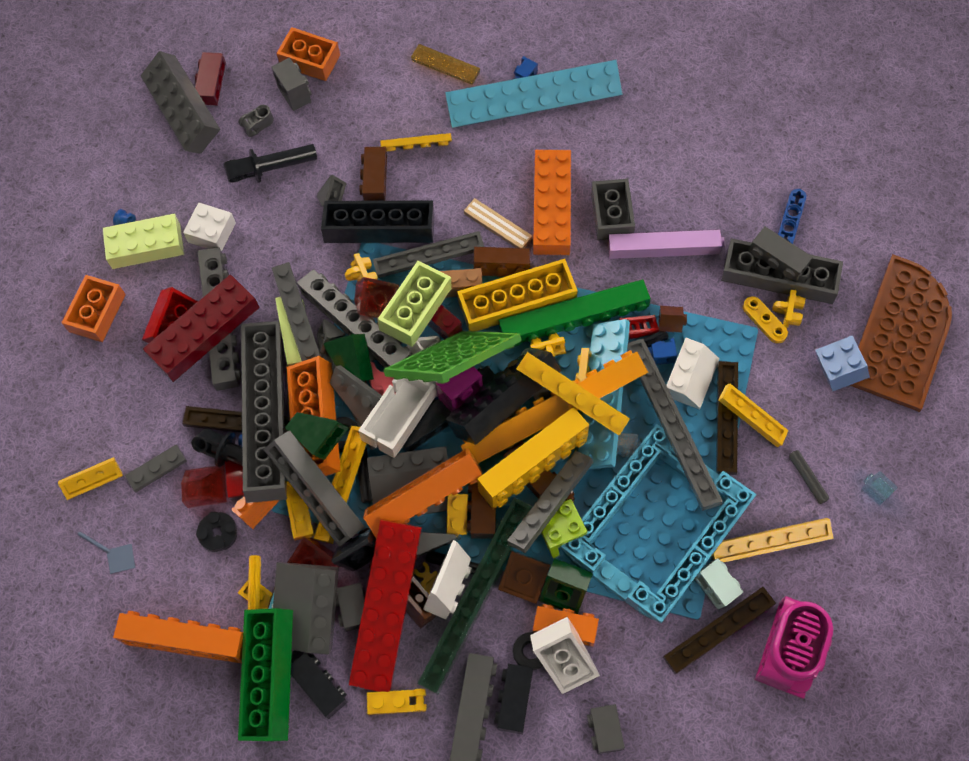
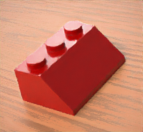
M173 287L161 290L142 340L150 343L198 301Z

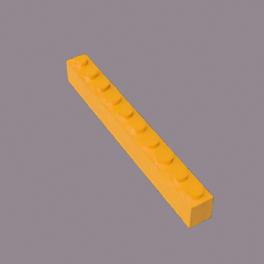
M629 350L620 355L621 360L617 362L611 360L603 364L604 369L598 372L594 369L585 374L587 378L581 381L577 378L573 382L600 399L647 374L648 370L638 352L632 353ZM551 392L550 398L544 400L541 397L533 402V407L527 409L525 406L515 411L516 416L505 419L477 445L463 440L464 444L461 445L462 450L469 448L476 461L480 463L546 428L574 406Z

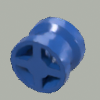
M119 209L113 218L114 225L136 221L134 214H127L123 209Z

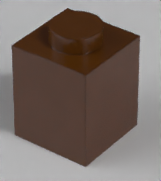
M660 306L659 331L682 333L683 326L687 324V314H684L683 307Z

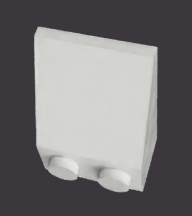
M568 617L530 635L534 653L562 694L600 676L578 632Z

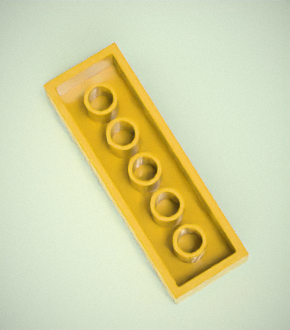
M562 259L457 291L468 330L480 331L499 325V319L577 298L578 290L566 260Z
M575 407L571 408L477 479L478 491L493 509L497 506L499 508L504 506L508 502V498L513 494L516 496L521 493L526 484L529 482L534 483L540 478L542 472L545 470L550 471L556 465L555 462L561 458L562 460L566 459L575 447L580 448L587 442L589 423Z

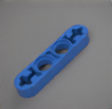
M801 189L791 191L778 235L781 237H788L787 241L792 244L806 201V193ZM796 195L800 196L798 204H794ZM795 210L798 215L790 216L788 211ZM785 225H790V226H792V227H793V231H791V232L786 231V230L784 229V226H785Z

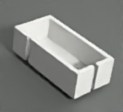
M405 378L393 379V386L389 385L358 430L361 440L375 448L378 446L380 451L395 459L436 397V387L430 382H423L422 380L408 381Z

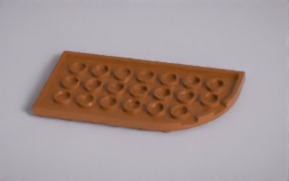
M892 254L858 345L868 366L870 378L850 385L918 412L923 408L952 319V307L949 305L948 294L941 282L938 283L931 275V272L925 267Z

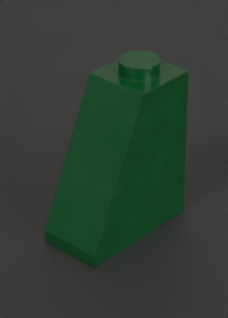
M352 334L324 343L325 349L336 366L341 365L364 383L374 379L365 334Z
M299 412L291 418L285 427L288 431H291L311 454L323 460L326 459L349 429L346 425L336 420Z

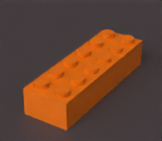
M535 150L533 255H570L571 150Z
M317 356L287 367L290 420L297 412L336 420L334 388L329 383L333 374L331 362ZM338 443L325 460L314 456L302 445L325 476L341 471Z
M466 448L365 509L363 518L377 539L381 519L408 524L411 517L423 515L431 505L437 506L445 501L446 496L450 494L456 495L463 490L462 487L466 484L472 485L478 482L477 479L482 475L481 467L470 449Z
M128 611L127 614L119 613L113 638L124 645L242 664L243 632H240L241 629L228 627V630L221 629L220 625L211 623L207 627L200 625V622L192 620L182 623L180 619L173 617L163 620L160 619V616L148 614L147 617H144L134 611Z

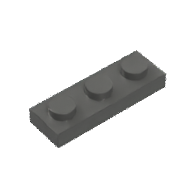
M176 444L125 476L136 493L184 464L187 460Z

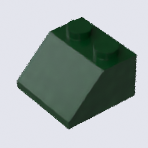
M554 558L539 601L560 610L571 609L575 611L574 614H578L593 573Z

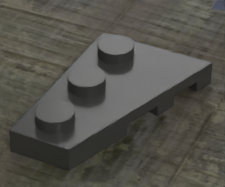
M341 365L335 367L329 383L363 425L382 395Z

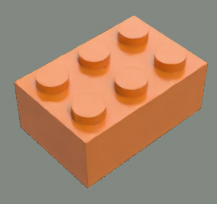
M293 27L290 28L276 53L279 63L291 58L293 63L298 64L301 70L300 73L323 81H327L340 57L338 42Z
M85 275L62 324L70 333L103 342L126 294L119 284Z

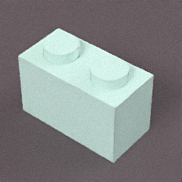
M718 558L704 566L695 577V580L717 609L726 607L743 593L739 582L730 575L727 566Z

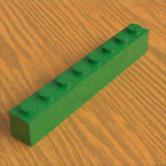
M642 279L499 319V329L501 333L520 334L521 342L515 344L514 347L523 342H531L535 338L549 337L551 334L562 331L569 332L576 327L590 326L597 321H608L612 317L618 315L625 316L632 311H643L649 307L651 298Z

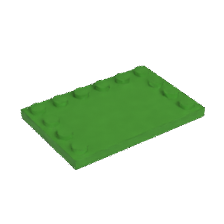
M461 331L385 368L384 374L385 377H394L395 380L405 378L408 381L422 380L423 382L437 381L438 384L447 383L450 381V378L505 349L514 348L515 344L521 342V336L518 333Z

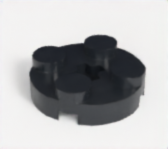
M212 511L200 521L196 536L199 543L206 550L218 552L226 550L234 544L237 538V526L233 518L228 514ZM221 527L220 531L222 534L214 537L213 530Z

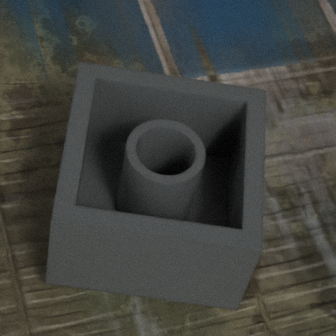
M288 58L271 66L277 87L293 111L311 103L310 95L312 93L307 86L309 82L305 75L302 76L300 74L301 70L297 63H293L291 58Z

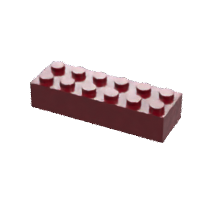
M230 274L146 345L143 350L166 376L174 382L260 307L255 297Z

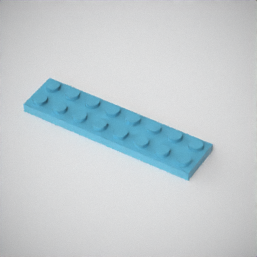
M627 319L593 324L590 346L592 355L589 357L588 363L590 371L596 369L598 372L604 369L603 364L611 360L617 362L622 359L620 355L627 352L630 322ZM623 386L600 399L621 412ZM583 413L582 417L589 423L587 442L579 448L578 452L593 459V464L589 469L615 467L618 435Z

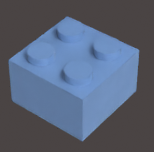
M853 335L815 350L818 362L832 392L870 378L868 366Z

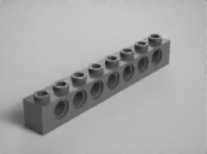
M220 247L198 251L203 297L215 288L213 287L215 284L221 283L229 276L228 270L224 266V264H227V257L225 253L222 254ZM233 331L209 351L212 383L216 391L239 387V380H242L240 369H237L236 364L240 361L238 352H235L234 346H237L236 335H233ZM228 349L225 353H221L222 350ZM230 366L229 369L223 371L224 367Z
M313 269L297 282L301 294L348 336L352 334H365L369 354L384 368L413 355L408 347H402L397 339L380 331L373 317L369 314H364L358 304L354 305L345 293L341 294L338 287L334 283L330 284L322 273L318 274Z

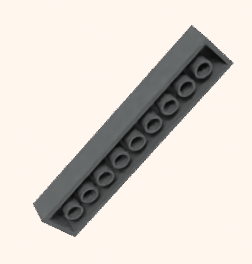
M280 322L241 324L244 497L246 503L286 500L287 479L264 451L271 442L285 433L282 333Z

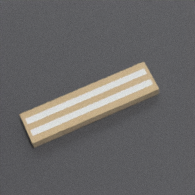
M475 198L464 210L466 216L515 248H525L533 238L531 234Z

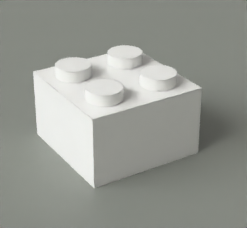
M198 203L183 233L188 243L207 249L220 247L222 251L236 222L232 213Z

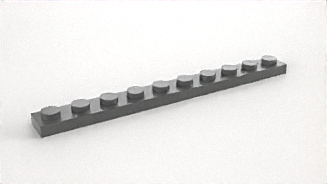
M644 339L629 342L627 351L631 350L632 353L637 351L648 370V373L639 377L702 511L722 505L723 500Z

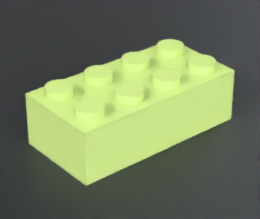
M175 214L103 228L106 260L112 269L184 255L181 227Z
M417 261L379 316V330L413 347L452 289L451 277Z

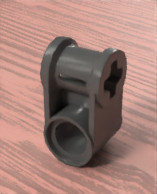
M259 105L249 113L241 116L238 123L241 127L245 128L246 134L249 137H253L270 126L274 118L267 105Z

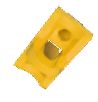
M359 253L354 254V261L350 264L352 268L346 270L344 276L347 281L357 280L361 291H367L368 286L377 283L376 272L367 273L366 271L371 269L372 266L369 257L361 258Z
M796 290L790 291L787 302L776 301L773 303L772 309L774 312L785 314L783 325L786 328L789 325L800 326L803 314L793 312V309L803 310L806 298L797 296Z
M557 333L551 334L548 337V341L542 342L540 338L531 340V348L551 352L554 357L566 354L564 337H559Z

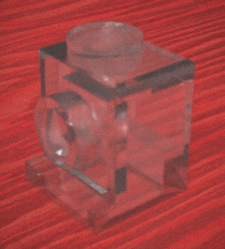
M621 433L618 435L616 457L617 455L622 457H631L642 443V441H638V434Z

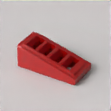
M655 315L619 319H627L630 322L628 340L659 332Z

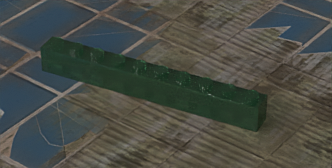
M515 497L513 498L417 683L421 687L439 695L514 548L508 544L507 540L531 510V505Z

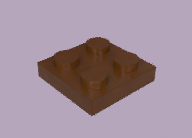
M512 550L498 590L537 604L551 564Z

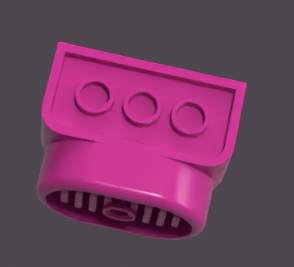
M785 596L779 602L755 680L804 699L806 692L810 689L819 671H823L826 656L831 646L833 623L829 614L815 603L801 602Z

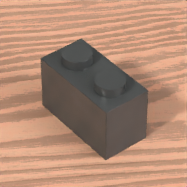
M361 582L337 588L336 607L341 609V614L338 615L340 627H344L346 632L360 628L365 602Z
M616 704L591 708L590 715H587L589 728H593L594 736L591 737L593 750L597 749L598 754L624 750Z

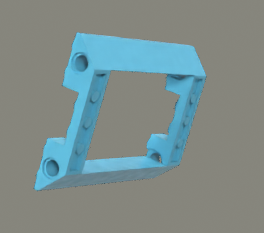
M656 424L582 518L587 534L560 547L577 566L592 572L594 579L639 613L662 623L757 494L726 472L722 471L719 475L706 466L723 500L722 507L656 595L643 582L639 581L636 583L605 560L606 555L597 548H592L591 545L659 458L686 477L664 429Z

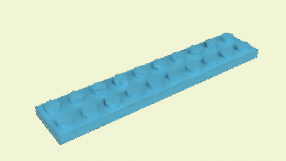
M617 60L445 92L452 128L623 95Z

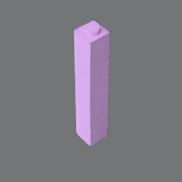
M720 230L609 234V259L720 254L721 248H724V237H721Z

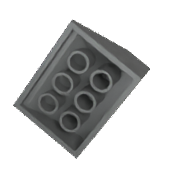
M446 446L398 453L395 459L389 455L367 458L373 504L448 460ZM447 496L443 503L437 506L433 504L428 507V511L423 515L447 511Z
M277 562L273 608L293 610L292 650L328 655L331 652L339 567Z

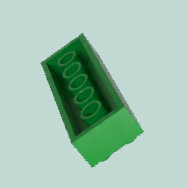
M280 608L244 610L238 741H288L293 610Z

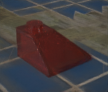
M224 465L222 467L211 466L185 470L181 489L182 502L187 508L227 502Z

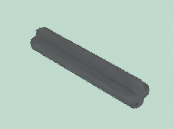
M796 450L790 453L789 458L818 503L823 504L828 501V494L800 451Z

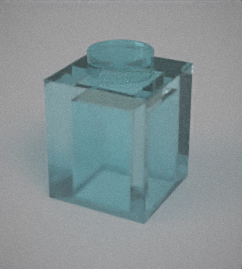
M879 471L875 475L871 473L863 481L865 485L862 490L880 506L898 487Z

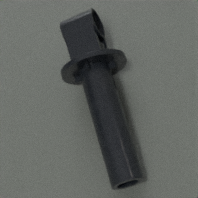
M314 144L257 157L253 149H249V157L229 160L223 165L228 182L230 183L255 177L257 182L260 183L263 172L317 160V153Z
M204 429L192 439L193 449L215 458V465L217 467H222L225 461L227 462L228 460L243 466V449L235 444V433L228 432L224 436L211 429Z

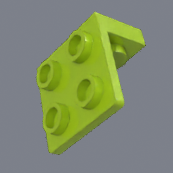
M572 499L564 501L541 532L552 558L560 556L558 548L561 545L587 534V530Z

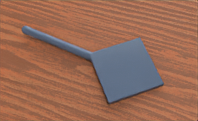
M78 532L80 537L107 552L110 574L135 568L132 544L108 549L82 532Z

